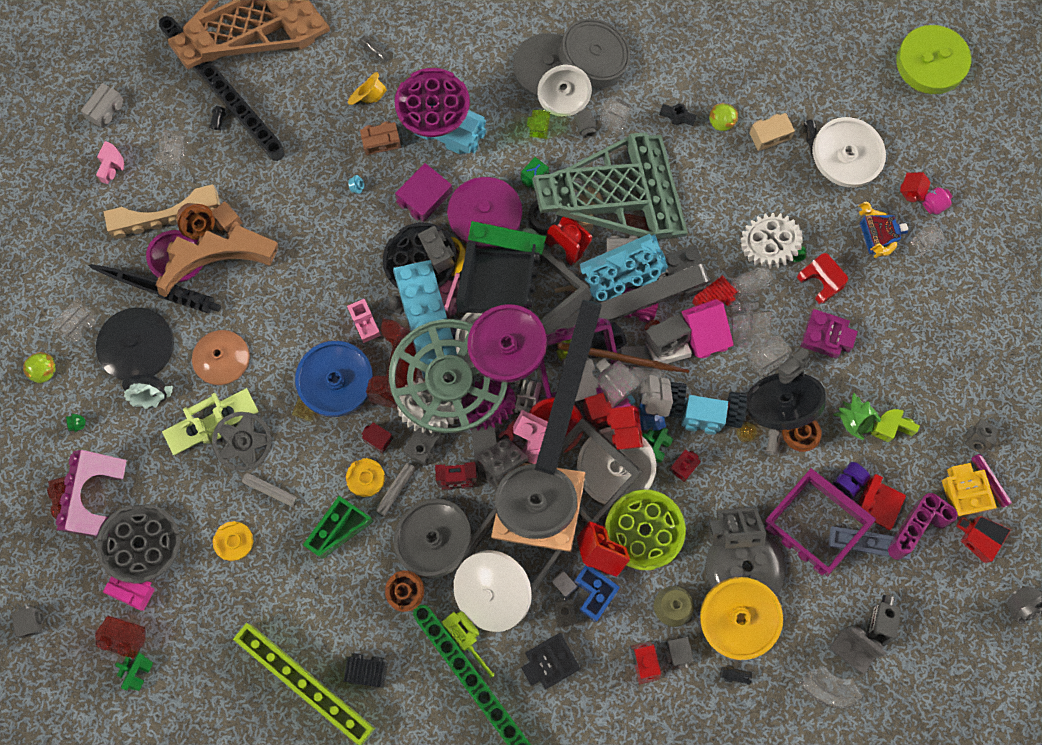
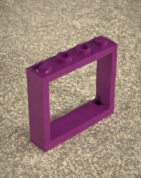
M598 318L595 332L603 330L607 351L617 353L611 323L607 318ZM575 325L569 329H557L551 334L546 333L547 345L571 339ZM543 359L538 368L545 398L555 397L556 392L551 393ZM609 359L614 376H610L609 380H606V378L597 380V394L606 393L615 388H623L620 386L623 380L619 361Z
M810 468L769 515L764 525L768 533L772 536L777 535L782 539L781 543L788 549L793 548L797 551V556L806 563L809 561L814 565L813 569L821 576L825 574L829 577L870 529L876 519ZM809 483L863 525L828 567L775 524V521Z

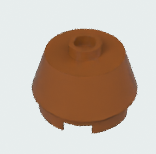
M187 203L180 207L177 212L176 219L179 231L187 238L199 240L200 236H204L206 231L213 230L215 218L210 208L206 205Z
M816 420L800 428L782 430L785 442L796 451H810L821 440V428Z
M406 570L393 574L385 586L387 602L395 610L401 612H408L418 607L424 597V585L420 577L414 572Z

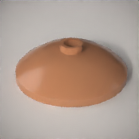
M227 330L213 331L202 337L196 344L192 354V365L196 374L203 381L212 385H226L237 380L245 372L249 363V349L245 341L238 334ZM220 351L221 354L216 357L215 353Z

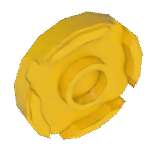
M364 458L355 461L346 473L347 486L356 496L364 498L374 496L384 485V470L378 462L372 459Z
M226 522L217 529L213 537V548L216 554L227 561L241 560L252 549L253 534L247 526L240 522Z

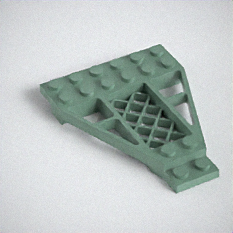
M647 132L632 133L619 142L566 169L558 170L553 174L534 175L532 178L540 213L556 212V215L639 237L655 234L657 239L684 237L688 234L661 135L648 136ZM626 145L632 164L611 165L608 153ZM603 157L605 166L581 168ZM632 174L635 176L636 181L633 182L626 175ZM610 175H614L617 178H619L620 181L618 182V184H616L608 177ZM598 177L603 182L601 185H598L591 178ZM580 178L585 182L584 186L581 187L574 182V179ZM623 181L631 188L629 191H626L619 184ZM604 183L613 188L611 193L602 187ZM587 184L596 190L594 195L584 189ZM574 189H576L577 191H579V193H578L576 196H575ZM632 189L640 194L639 199L630 193ZM615 190L625 196L622 201L612 195ZM598 192H600L602 195L607 197V199L605 202H603L600 199H598L595 195ZM580 194L590 199L587 204L578 198ZM626 198L630 200L629 202H624ZM609 199L614 202L606 204ZM591 201H593V202L596 203L597 205H589V204H590ZM644 211L649 231L627 226L623 212ZM616 213L619 223L589 215Z

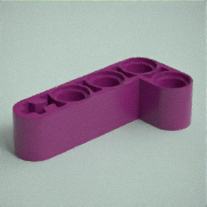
M934 493L924 495L915 503L888 547L889 555L895 560L903 559L913 551L929 523L938 528H946L957 519L956 509Z

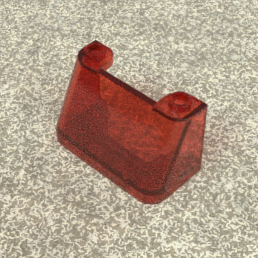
M383 318L381 333L385 340L392 344V352L386 376L377 375L372 377L368 382L366 394L371 404L397 409L389 384V367L395 349L410 331L394 320ZM412 341L404 351L414 357L416 350ZM400 358L395 372L396 389L408 385L407 373L410 364ZM415 368V370H414V375H413V381H414V382L416 381V376H417L418 368Z

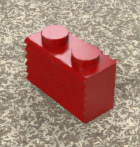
M722 275L693 298L692 303L698 306L717 299L728 307L736 300L734 297L737 291Z

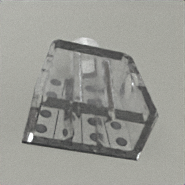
M604 358L596 364V367L601 372L597 377L598 385L612 408L642 386V380L620 361L611 366Z

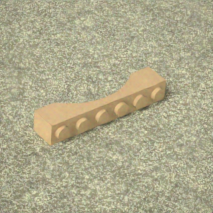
M213 184L196 188L181 203L169 209L152 213L131 211L123 207L103 211L107 232L113 238L120 239L124 238L126 234H141L144 230L150 228L160 229L163 227L162 225H177L176 216L180 207L187 203H198L206 205L213 211L220 205L218 192Z

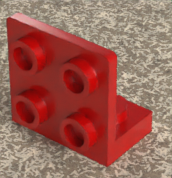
M875 474L867 482L858 505L876 519L874 523L891 530L906 495L881 483L883 477Z

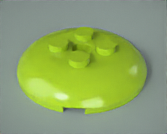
M635 490L619 498L611 507L605 523L609 540L627 548L630 558L627 566L638 570H654L670 563L680 552L685 540V521L679 507L668 496L654 490ZM642 524H648L651 527L649 534L644 535L639 531Z

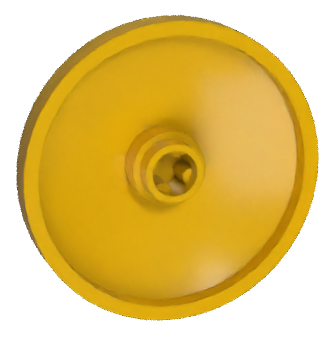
M733 577L718 583L706 595L700 611V623L705 638L717 652L728 658L747 660L761 656L776 643L783 626V612L776 595L765 584L749 577Z

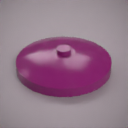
M493 177L473 178L461 184L452 194L447 211L449 225L456 237L465 244L469 241L471 221L518 231L522 221V204L516 191L506 182ZM476 242V248L488 249L498 247Z
M500 305L487 310L474 322L468 336V353L476 369L485 377L498 382H514L529 376L539 367L546 354L547 336L543 324L532 311L518 305Z

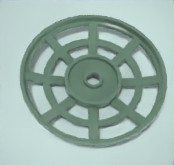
M455 319L431 321L411 331L395 349L389 367L391 393L402 413L420 427L440 433L467 431L488 420L502 403L508 382H502L498 396L488 392L490 379L485 376L482 390L471 386L472 376L480 374L476 367L470 368L467 362L464 361L468 352V336L473 324ZM457 328L468 331L464 342L453 339L439 340L436 329ZM429 332L432 343L423 347L414 357L404 351L415 338ZM454 346L459 347L460 350L457 356L444 355L442 347ZM433 349L435 350L437 358L429 365L420 361L426 353ZM400 358L410 364L407 373L408 387L396 389L395 372ZM415 368L425 372L424 383L413 384ZM446 374H451L454 380L447 383L443 380V377ZM429 391L434 397L430 406H427L419 398L418 392ZM467 393L478 397L470 406L463 409L460 399ZM411 394L416 404L426 411L421 420L414 417L406 409L399 396ZM483 400L494 403L492 408L483 417L469 424L466 414L476 409ZM441 401L452 402L455 412L438 411L437 408ZM433 415L443 418L458 417L462 427L441 428L429 425L428 423Z

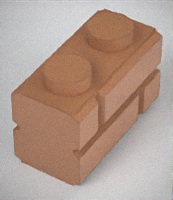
M386 121L379 126L368 125L360 129L366 155L401 148L395 122Z

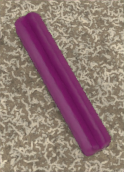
M977 454L971 459L978 471L985 470L991 491L1001 507L1009 506L1011 500L982 455Z

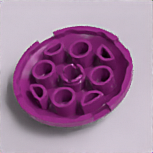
M425 68L413 72L408 79L399 85L395 95V110L401 123L411 132L424 137H440L453 132L463 123L470 107L469 93L463 81L461 82L452 72L440 68Z

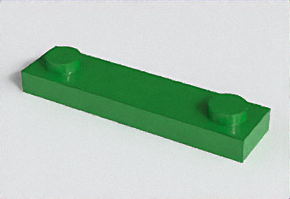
M471 221L468 236L469 241L525 252H532L533 244H536V252H539L540 255L543 253L546 236L474 221Z

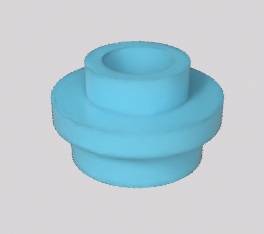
M358 175L349 179L350 191L356 194L362 193V189H364L363 179Z

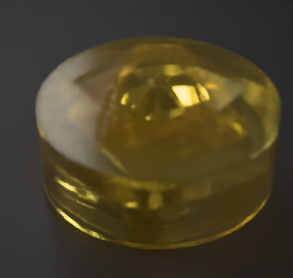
M748 422L743 423L742 427L737 428L736 431L738 439L746 443L751 442L757 434L755 426Z

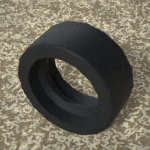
M536 200L530 206L528 212L529 224L537 233L547 235L549 227L552 225L557 226L563 216L557 215L556 221L550 225L538 223L535 219L536 211L539 209L538 201Z

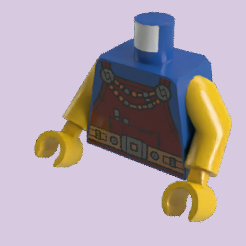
M869 202L858 205L862 209L859 215H865L860 222L869 255L876 253L874 258L889 256L897 248L901 235L908 233L907 224H897L894 215H887L873 209Z

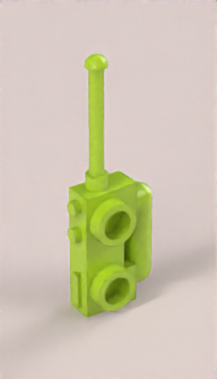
M460 611L457 614L453 612L442 621V625L454 637V642L460 645L461 651L468 650L489 674V677L493 678L494 673L487 667L472 646L477 641L478 629L464 612ZM459 622H461L466 627V629L469 631L468 634H466V632L462 629V627L459 625Z

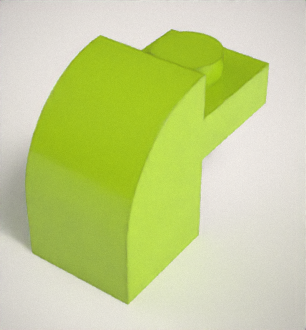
M893 409L880 416L881 421L875 422L872 429L873 432L870 435L890 442L894 439L897 430L913 436L918 432L920 425L915 424V421L912 419L902 418L903 410Z

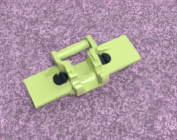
M246 388L222 401L219 400L216 393H213L211 397L190 408H183L187 419L162 431L172 454L176 455L200 442H203L205 445L212 443V435L216 425L231 413H258L259 411L248 389ZM213 404L217 406L212 410L213 414L201 420L198 417L194 418L192 416ZM242 416L233 417L224 424L233 426L240 422ZM219 433L217 435V440L222 438V436Z

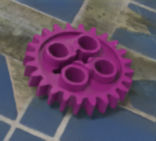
M484 379L480 384L477 381H475V385L473 387L482 390ZM490 379L488 392L498 396L502 383L498 381L493 382ZM510 384L507 385L503 401L496 412L488 420L477 426V431L481 427L487 430L490 425L495 428V423L502 424V419L508 420L507 414H513L512 409L516 408L515 403L517 401ZM467 393L461 398L463 409L470 406L478 397ZM483 400L476 409L466 414L469 424L483 417L492 408L494 403Z

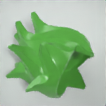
M855 393L852 395L851 404L842 401L845 408H839L840 412L833 414V416L841 418L846 430L850 434L862 440L865 439L862 434L873 432L874 419L878 422L881 421L877 412L870 406V402L862 403Z

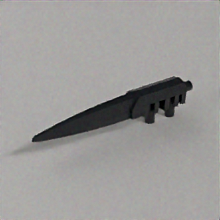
M94 264L89 265L93 270L128 285L157 294L159 298L205 313H210L211 310L219 312L221 309V305L214 303L213 297L174 285L168 295L164 297L158 293L157 280L115 268Z

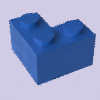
M585 565L574 581L575 584L590 594L579 611L596 623L620 587L593 567L590 568Z

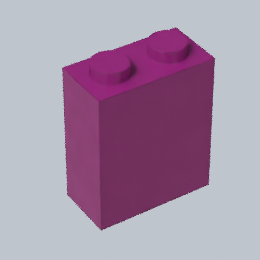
M424 163L395 193L396 203L402 209L407 208L415 220L420 219L424 222L452 194L453 187L451 183Z

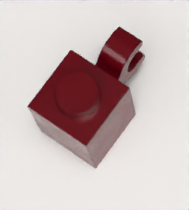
M685 449L669 471L685 482L700 464L699 456L695 452Z

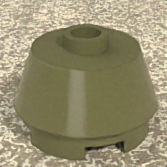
M669 586L657 594L654 601V611L657 618L663 624L679 627L691 619L694 612V602L691 595L685 589L678 586Z

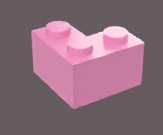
M521 410L513 426V433L528 440L522 452L528 456V462L536 464L548 422Z

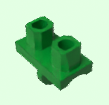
M665 427L654 431L649 429L647 434L642 433V436L647 440L654 452L656 463H661L665 457V454L658 450L660 445L669 447L673 441V438L667 433L668 429Z
M138 651L131 667L128 666L132 659L126 656L123 663L116 662L115 666L120 668L116 676L122 678L125 671L128 672L121 685V689L127 691L129 688L140 691L144 680L136 677L135 674L138 669L148 673L153 665V661L144 657V653Z

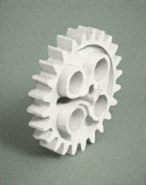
M774 213L771 214V217L764 214V219L757 216V222L751 220V226L746 225V231H742L741 247L744 251V256H748L749 262L754 260L755 266L761 263V268L768 264L769 269L772 268L773 264L779 268V263L781 262L787 265L786 260L793 261V255L798 256V250L802 249L803 239L799 224L795 225L794 219L789 221V216L783 219L781 213L778 217H775Z
M418 378V383L413 381V384L416 385L424 383L425 381H422L421 378ZM429 391L417 393L419 398L427 406H430L434 397ZM411 394L399 396L406 409L414 417L421 420L426 411L416 404ZM441 401L437 408L438 411L455 412L452 402ZM397 406L399 416L402 417V422H407V427L414 425V431L422 428L407 418ZM433 415L428 424L435 427L443 426L448 428V423L453 425L454 419H458V417L443 418Z

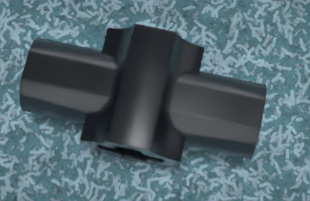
M681 103L673 105V107L663 104L659 115L669 118L672 124L677 126L681 123L694 126L697 117L696 114L687 112L688 110L685 108V105Z

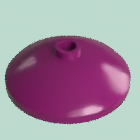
M170 230L157 235L150 242L146 251L149 269L158 278L164 275L166 272L165 267L169 261L167 248L171 242L175 241L176 237L196 245L198 240L183 236L179 230ZM203 266L188 273L179 282L193 278L200 272Z

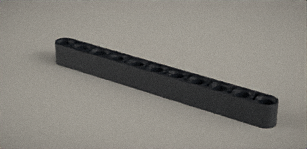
M164 16L159 20V27L167 40L183 32V29L172 17ZM211 61L192 67L268 157L273 161L281 160L285 155L281 142Z

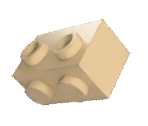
M784 113L781 115L775 114L765 121L759 120L755 122L749 134L757 150L761 151L791 140L795 130L787 114Z

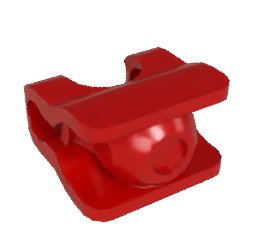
M562 217L557 226H550L545 238V244L550 248L554 244H559L564 248L566 252L565 261L571 266L581 259L592 241V235L575 220L567 217Z
M827 253L821 254L797 275L800 283L811 278L819 279L822 282L823 290L818 293L815 299L819 305L842 290L848 281V276Z

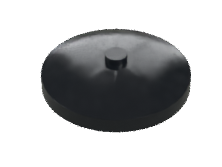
M129 308L114 314L104 323L96 340V353L100 364L109 374L120 380L124 378L138 379L142 375H156L166 366L174 348V337L169 324L158 313L146 308Z
M779 373L759 380L750 388L747 394V411L754 422L769 429L790 430L800 428L816 420L824 411L826 406L825 389L817 379L807 374L804 376L799 374L792 381L784 384L779 380Z

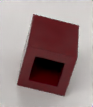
M374 422L364 428L362 431L363 436L361 437L365 443L382 454L394 439L391 433Z

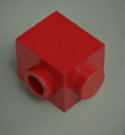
M924 172L906 173L900 187V192L909 202L925 201V196L931 182Z

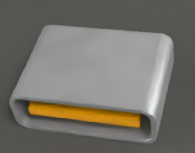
M563 570L551 581L566 598L578 588Z

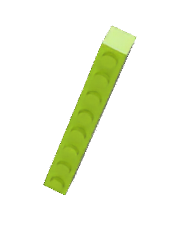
M246 623L233 638L236 643L357 745H363L376 729L252 624Z

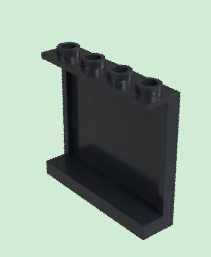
M468 241L456 299L458 312L483 314L493 307L507 304L522 306L528 310L532 309L533 297H531V293H535L533 278H537V267L535 265L539 264L540 253L536 252V244H533L532 252L476 249V242Z

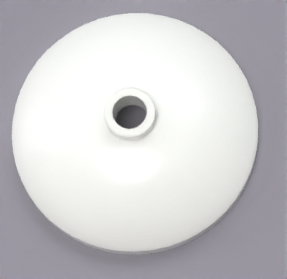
M572 65L556 66L547 71L541 78L537 90L538 99L542 107L550 114L556 116L574 115L584 109L591 98L592 87L590 79L578 67Z

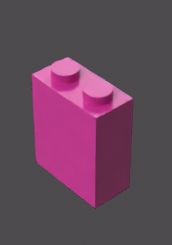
M715 299L681 311L684 322L691 329L689 343L691 351L696 357L706 358L711 353L723 352L728 350V347L734 346L724 304L721 301Z

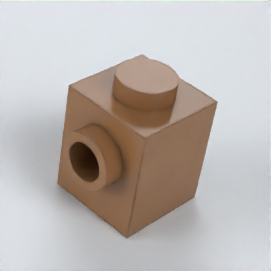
M225 201L212 211L216 221L215 226L221 232L224 230L228 234L236 225L240 226L242 224L239 216Z

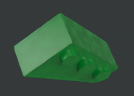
M338 496L303 546L321 559H324L374 521L344 498Z

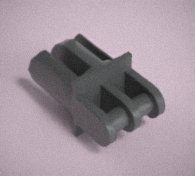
M801 349L794 355L789 353V359L778 367L781 383H789L799 374L805 375L804 370L809 367L808 350Z

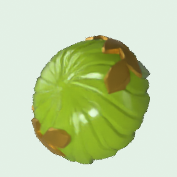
M716 104L710 112V123L716 130H730L738 120V112L729 104Z
M38 352L29 356L23 364V371L26 377L36 383L48 381L56 370L53 358L44 352Z

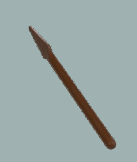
M565 342L557 344L558 349L568 351L570 343ZM590 348L588 354L589 356L660 370L690 372L688 369L595 348Z

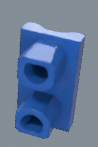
M640 403L641 430H647L652 427L653 430H660L666 427L664 416H659L657 413L655 415L646 413L645 405Z

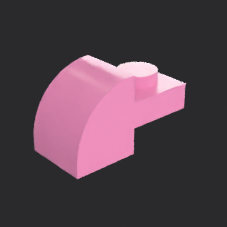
M105 141L97 156L102 164L96 176L101 182L109 184L110 180H113L116 175L115 169L123 171L124 160L116 147Z
M365 299L347 306L363 343L381 336Z

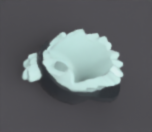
M142 375L138 379L124 378L122 381V387L125 390V400L130 401L133 407L143 406L144 409H148L153 406L156 408L159 402L165 401L173 392V386H166L160 378L152 375Z

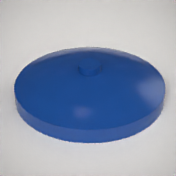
M328 341L310 349L299 362L295 375L296 389L303 403L313 412L326 417H341L359 409L368 399L374 380L373 370L366 355L356 346L343 341Z

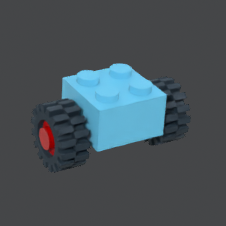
M670 382L673 404L669 417L681 418L682 416L681 426L686 427V430L697 431V429L705 430L707 434L714 435L716 432H720L724 425L735 428L742 427L747 406L746 394L730 391L727 401L689 395L688 398H685L687 385Z

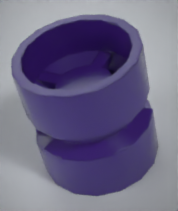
M850 462L844 468V474H839L833 481V485L847 497L853 499L859 493L860 487L865 486L871 479V476L861 465Z

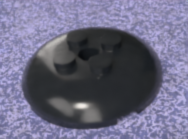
M426 222L413 223L401 228L399 233L392 239L390 238L383 253V268L387 278L396 288L398 286L393 272L394 268L418 263L420 258H424L423 261L430 260L418 234L433 226L436 227L437 231L442 230L446 238L444 244L446 247L450 246L454 254L451 258L456 265L457 252L455 244L450 235L441 227ZM455 265L439 274L433 266L438 287H441L450 278Z

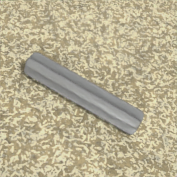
M410 463L405 464L377 506V513L383 516L386 515L415 471L413 465Z
M246 473L242 479L244 484L289 506H294L296 503V496L249 473Z

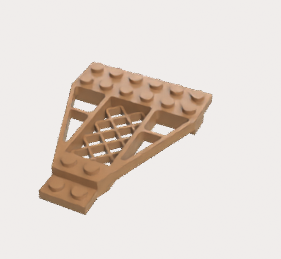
M209 0L183 27L182 33L168 39V44L188 70L200 63L214 61L222 56L295 47L301 50L314 43L315 38L329 32L330 27L309 0H231V2L212 11L210 10L219 0ZM254 5L262 6L263 10L254 9ZM239 12L247 13V18L238 16ZM251 15L261 16L260 21L251 19ZM264 17L273 19L269 22H263ZM224 19L233 21L232 25L223 24ZM236 22L244 23L245 27L235 26ZM249 25L258 26L252 30L248 29ZM208 27L217 28L216 33L207 31ZM283 28L291 40L270 42L266 35ZM221 29L230 31L229 35L220 34ZM233 32L242 33L237 37L232 36ZM218 39L227 41L222 44H217ZM258 39L263 41V43L247 45Z

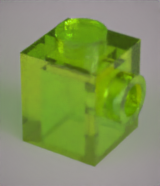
M542 109L532 110V116H528L527 127H530L529 137L547 139L551 112Z

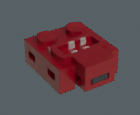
M475 462L445 466V464L435 465L436 483L438 488L442 487V490H453L454 487L471 489L473 485H477Z

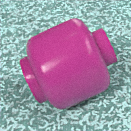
M937 187L926 194L925 201L922 204L929 214L934 213L938 215L951 206L952 194L948 189L943 190Z

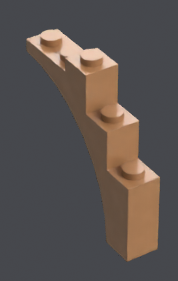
M236 225L233 230L229 231L226 239L206 231L204 236H200L197 245L176 237L175 241L171 242L167 248L169 261L165 267L166 272L157 280L158 293L166 297L174 285L185 275L211 262L225 259H244L270 266L278 251V242L239 225Z

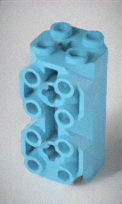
M469 111L463 123L447 135L440 137L417 136L426 140H439L445 144L446 149L457 154L475 153L479 145V139H483L485 136L486 128L484 126L486 120L483 116Z
M648 234L580 264L582 274L586 273L584 280L590 285V292L595 301H606L622 295L626 288L633 285L644 286L657 281L660 274L666 272L668 265L664 253L659 247L656 235Z

